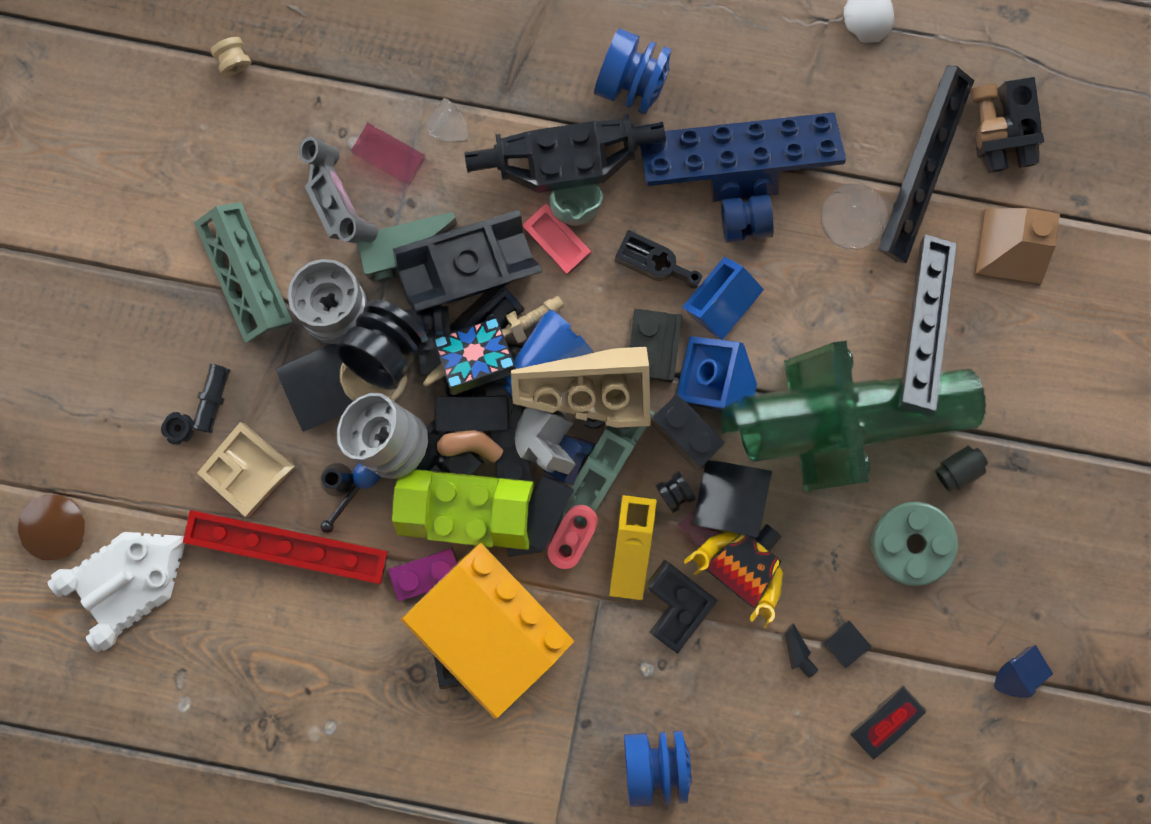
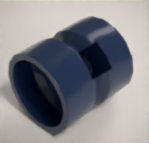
M768 194L750 196L747 202H743L741 198L721 200L722 228L726 243L744 241L747 235H751L754 240L773 237V212Z

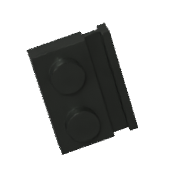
M634 308L629 348H647L650 379L674 381L682 314H669Z

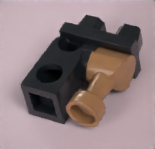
M1035 77L1005 81L999 88H997V84H987L970 89L972 102L979 103L981 124L975 131L978 146L976 147L977 157H984L988 173L1008 169L1006 153L1016 152L1019 168L1037 165L1039 163V146L1044 143L1043 132H1041L1042 127ZM998 96L999 101H1002L1003 117H997L993 100L997 99Z

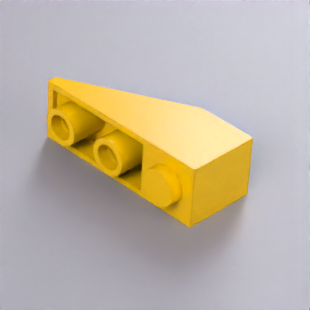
M622 495L609 596L643 600L656 499Z

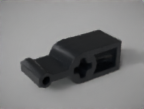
M630 230L627 231L615 256L616 263L656 281H664L670 278V276H674L686 282L688 287L697 288L703 277L699 271H689L676 265V256L669 248ZM660 257H664L666 259L665 265L669 268L663 267L661 271H657L655 269L656 263L652 260L658 261Z

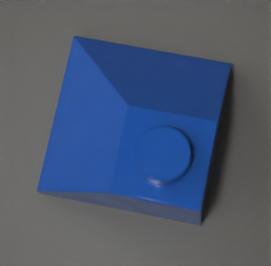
M690 336L676 394L690 405L750 417L757 382L744 343Z

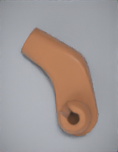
M473 430L445 434L437 443L438 452L443 456L449 457L465 452H473L494 463L503 453V449L482 431Z

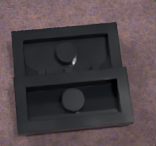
M329 344L276 368L283 389L303 432L342 415L348 405L353 402L345 394L340 383L342 361L336 352L338 344Z
M708 460L704 468L692 526L758 539L772 471Z

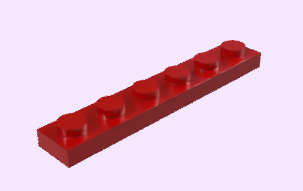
M195 510L189 511L183 543L377 584H382L388 556L387 550Z

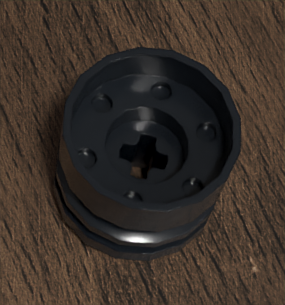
M374 299L369 301L364 307L363 313L359 314L356 319V326L349 328L336 347V352L339 359L356 376L373 386L391 390L395 389L408 370V363L415 361L418 353L425 347L428 338L420 324L407 312L386 301Z

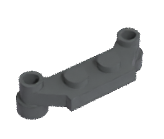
M305 138L299 149L300 159L304 163L310 164L309 180L304 187L329 238L341 239L350 243H359L360 241L373 242L378 234L377 226L374 223L364 221L357 215L334 169V165L339 160L338 148L327 145L321 139Z

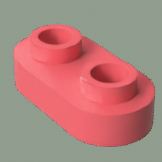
M576 505L567 511L548 547V558L554 566L561 569H570L579 562L598 526L597 515L590 507ZM580 516L585 518L587 524L579 525L576 521V517ZM562 545H568V546H570L571 549H572V552H571V553H565V552H563V550L561 549V546H562Z

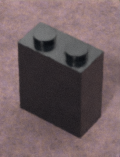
M678 394L651 418V425L695 470L702 467L725 444L713 429Z

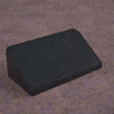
M503 286L484 292L450 327L454 331H458L497 317L502 330L509 324L505 315L515 311L518 316L525 308Z

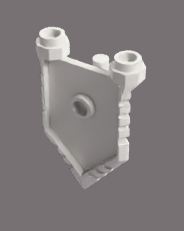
M123 532L113 539L110 545L99 549V553L95 552L89 560L85 559L82 561V565L79 567L59 569L51 575L52 579L48 581V585L52 592L60 598L63 595L68 596L76 590L82 599L81 603L84 608L90 611L99 623L90 629V634L86 636L87 642L94 651H105L112 647L118 635L123 632V629H128L133 625L134 621L138 622L144 614L148 615L155 606L159 607L171 598L175 584L173 578L177 577L178 572L176 568L180 566L178 559L182 558L185 543H183L184 536L164 535V537H161L160 534H154L153 537L151 534L144 533V536H141V533Z

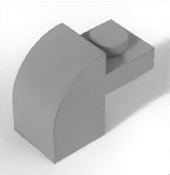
M526 407L517 423L515 431V445L519 456L522 459L537 463L548 472L553 473L556 470L569 474L575 466V462L561 448L559 443L571 428L573 422L561 411L556 410L551 413Z

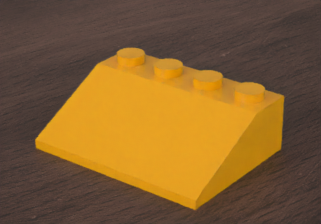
M479 543L468 552L400 619L494 719H497L574 643V640L482 543Z

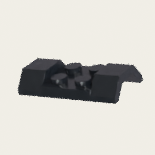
M519 210L393 248L399 280L406 299L415 313L509 285L511 282L542 272L540 264L532 257L525 239L522 217Z

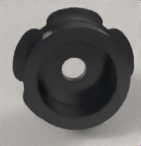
M180 412L170 413L161 425L162 435L173 445H180L183 441L188 442L194 434V430L191 428L193 420L187 414L181 415ZM180 425L181 430L177 432L175 427Z

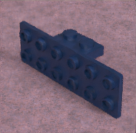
M835 113L665 131L666 143L640 146L647 186L711 179L713 202L721 201L722 199H743L750 196L767 194L769 196L779 195L781 171L844 165L846 163V155Z

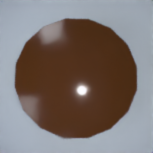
M46 494L33 499L24 508L19 518L18 534L22 545L31 555L41 560L57 561L69 556L82 546L85 521L81 510L74 500L61 495Z

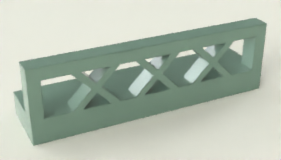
M242 202L215 206L195 221L194 224L245 343L254 341L268 331L284 328L293 323ZM212 221L217 230L216 238L212 236L208 226ZM224 252L227 253L230 260L229 269L226 268L223 261ZM236 283L240 284L243 291L242 299L238 297L236 292ZM249 313L253 314L258 326L254 330H252L248 320Z

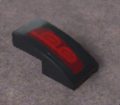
M903 685L879 704L877 710L856 726L850 735L874 760L908 731L926 713V709Z

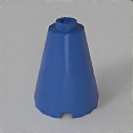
M550 309L542 316L513 362L516 369L594 352L580 335L577 336L570 329L571 325ZM510 375L503 378L506 382L503 388L513 398Z

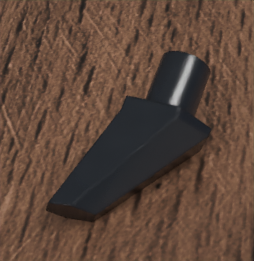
M793 623L785 632L791 668L799 667L810 678L819 669L808 658L812 652L808 649Z

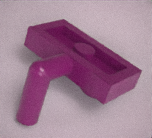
M453 547L389 568L388 572L398 602L423 593L426 595L458 563Z

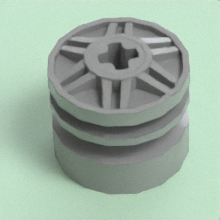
M329 259L312 261L300 268L290 281L287 295L290 309L308 333L320 342L338 344L348 329L356 326L357 317L363 313L364 307L368 303L365 292L349 268L336 260Z
M368 393L354 400L342 414L337 428V443L342 453L352 460L367 467L382 478L397 479L408 475L423 459L428 445V432L421 419L381 393Z

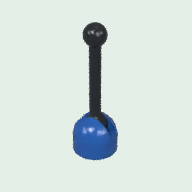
M358 463L353 470L355 485L330 518L322 521L320 525L321 530L324 533H330L334 528L333 523L359 489L373 487L380 480L381 476Z

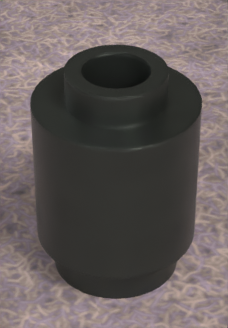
M967 445L940 462L941 466L935 469V473L948 492L955 489L959 491L986 474L985 466L988 465V461L979 448L973 450Z

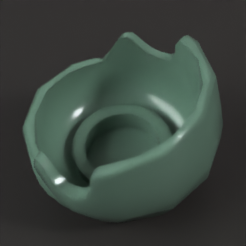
M593 184L553 190L550 195L549 204L557 220L572 226H582L593 221L596 217L604 196L600 186Z

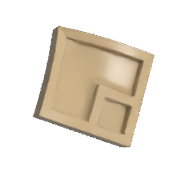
M240 422L197 474L245 517H250L262 502L295 471L297 466L270 446L245 423Z

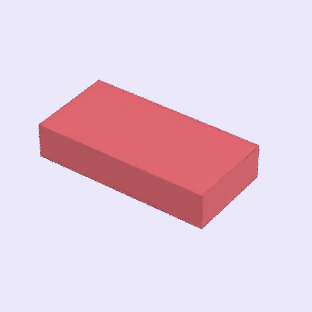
M547 203L523 224V229L566 275L591 254L590 249L565 223L554 217Z

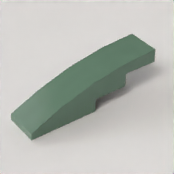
M650 410V416L652 418L655 412ZM607 426L578 474L574 485L571 486L575 491L561 520H563L567 511L576 505L588 506L596 512L646 426L620 428ZM580 516L576 517V521L579 525L587 524L585 518Z

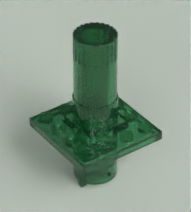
M847 341L832 342L784 360L789 391L745 396L740 404L736 401L725 406L722 413V434L740 432L744 450L753 462L799 456L804 492L869 482L870 461L864 453L863 446L979 428L985 419L986 395L984 394L985 390L982 387L980 377L972 369L941 372L937 409L932 417L900 409L898 405L902 377L853 382L851 370L854 361L852 352L848 349Z

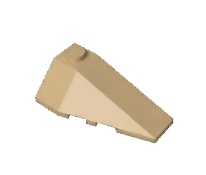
M646 347L609 349L511 370L513 404L551 413L556 410L574 414L575 418L586 420L587 418L604 421L607 426L616 428L651 426L649 362Z

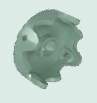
M905 502L886 510L880 516L870 535L869 547L879 570L885 576L899 584L924 586L936 582L950 570L957 556L958 539L953 523L939 508L928 503ZM913 534L920 535L924 540V548L917 554L911 553L906 544L907 539Z

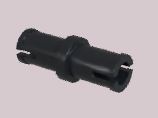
M209 364V371L203 391L199 392L197 399H200L191 428L206 433H213V426L219 406H223L225 401L222 395L231 369L216 364Z

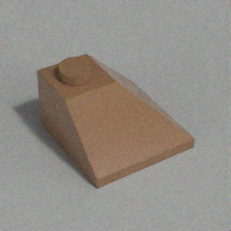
M1031 208L985 209L975 274L1041 285L1055 249L1060 213Z

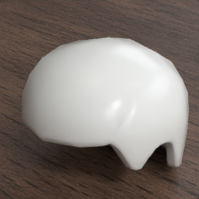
M848 0L844 7L845 25L848 31H851L858 37L860 42H879L890 34L894 26V9L891 0Z

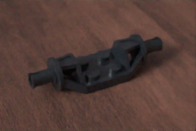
M624 114L623 120L590 121L531 130L501 138V134H495L497 144H494V148L471 152L465 151L464 155L467 173L497 168L498 171H501L502 180L509 179L537 193L605 183L628 161L635 160L634 150H637V146L666 143V134L663 121L633 126V123L630 124L629 115ZM623 142V149L606 158L605 146ZM528 158L529 169L508 165V159Z

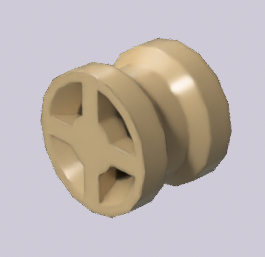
M240 37L224 39L210 49L212 56L218 59L220 63L218 69L222 76L237 74L251 65L249 56L243 53V42Z

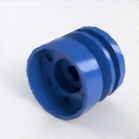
M618 28L600 69L593 94L614 102L622 89L628 91L626 107L631 108L637 95L643 98L638 112L646 115L649 108L659 98L670 70L669 61L672 49L664 46L657 60L652 58L656 42L651 41L642 54L637 52L640 36Z
M673 731V747H667L666 733L660 732L658 748H651L646 733L624 734L629 807L652 806L654 790L661 789L665 805H671V789L677 788L679 804L688 803L692 775L690 753L683 737V731Z

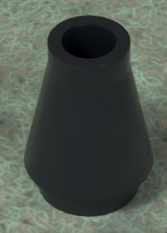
M341 463L327 466L320 478L323 490L331 496L345 495L350 491L354 482L352 471ZM332 473L338 475V482L335 485L329 483L331 481L329 476Z

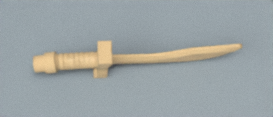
M556 296L553 299L546 300L542 303V306L519 319L515 311L505 315L509 324L506 328L502 329L504 338L514 334L517 343L526 340L527 337L524 330L537 324L550 309L558 313L564 307L560 297ZM442 364L438 365L423 383L425 387L445 376Z

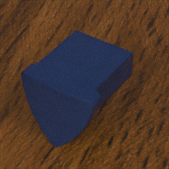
M564 435L559 445L575 462V466L569 474L556 470L553 473L546 470L544 472L563 483L574 485L585 454L592 453L595 443L578 437Z
M1034 645L1026 648L1001 667L996 676L994 687L996 690L1013 697L1029 698L1036 693V688L1053 675V672L1037 646Z

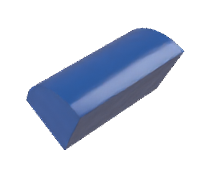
M723 257L682 308L706 330L720 340H723L764 289L743 266Z

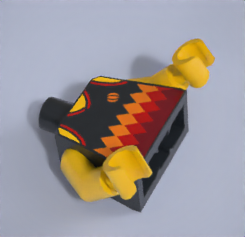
M766 524L759 532L758 539L729 532L712 536L697 551L685 558V565L691 560L697 563L698 570L693 573L694 575H698L706 570L750 607L754 608V612L750 615L752 622L758 615H762L765 619L763 628H767L775 618L774 609L781 595L783 571L779 566L781 560L770 551L782 536L771 526Z

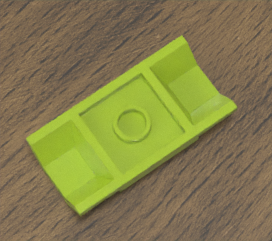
M414 469L408 475L398 478L396 482L392 522L397 535L469 545L482 543L487 547L498 546L528 550V505L533 492L534 482Z

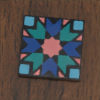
M497 317L433 339L452 395L510 376L511 370L516 369Z

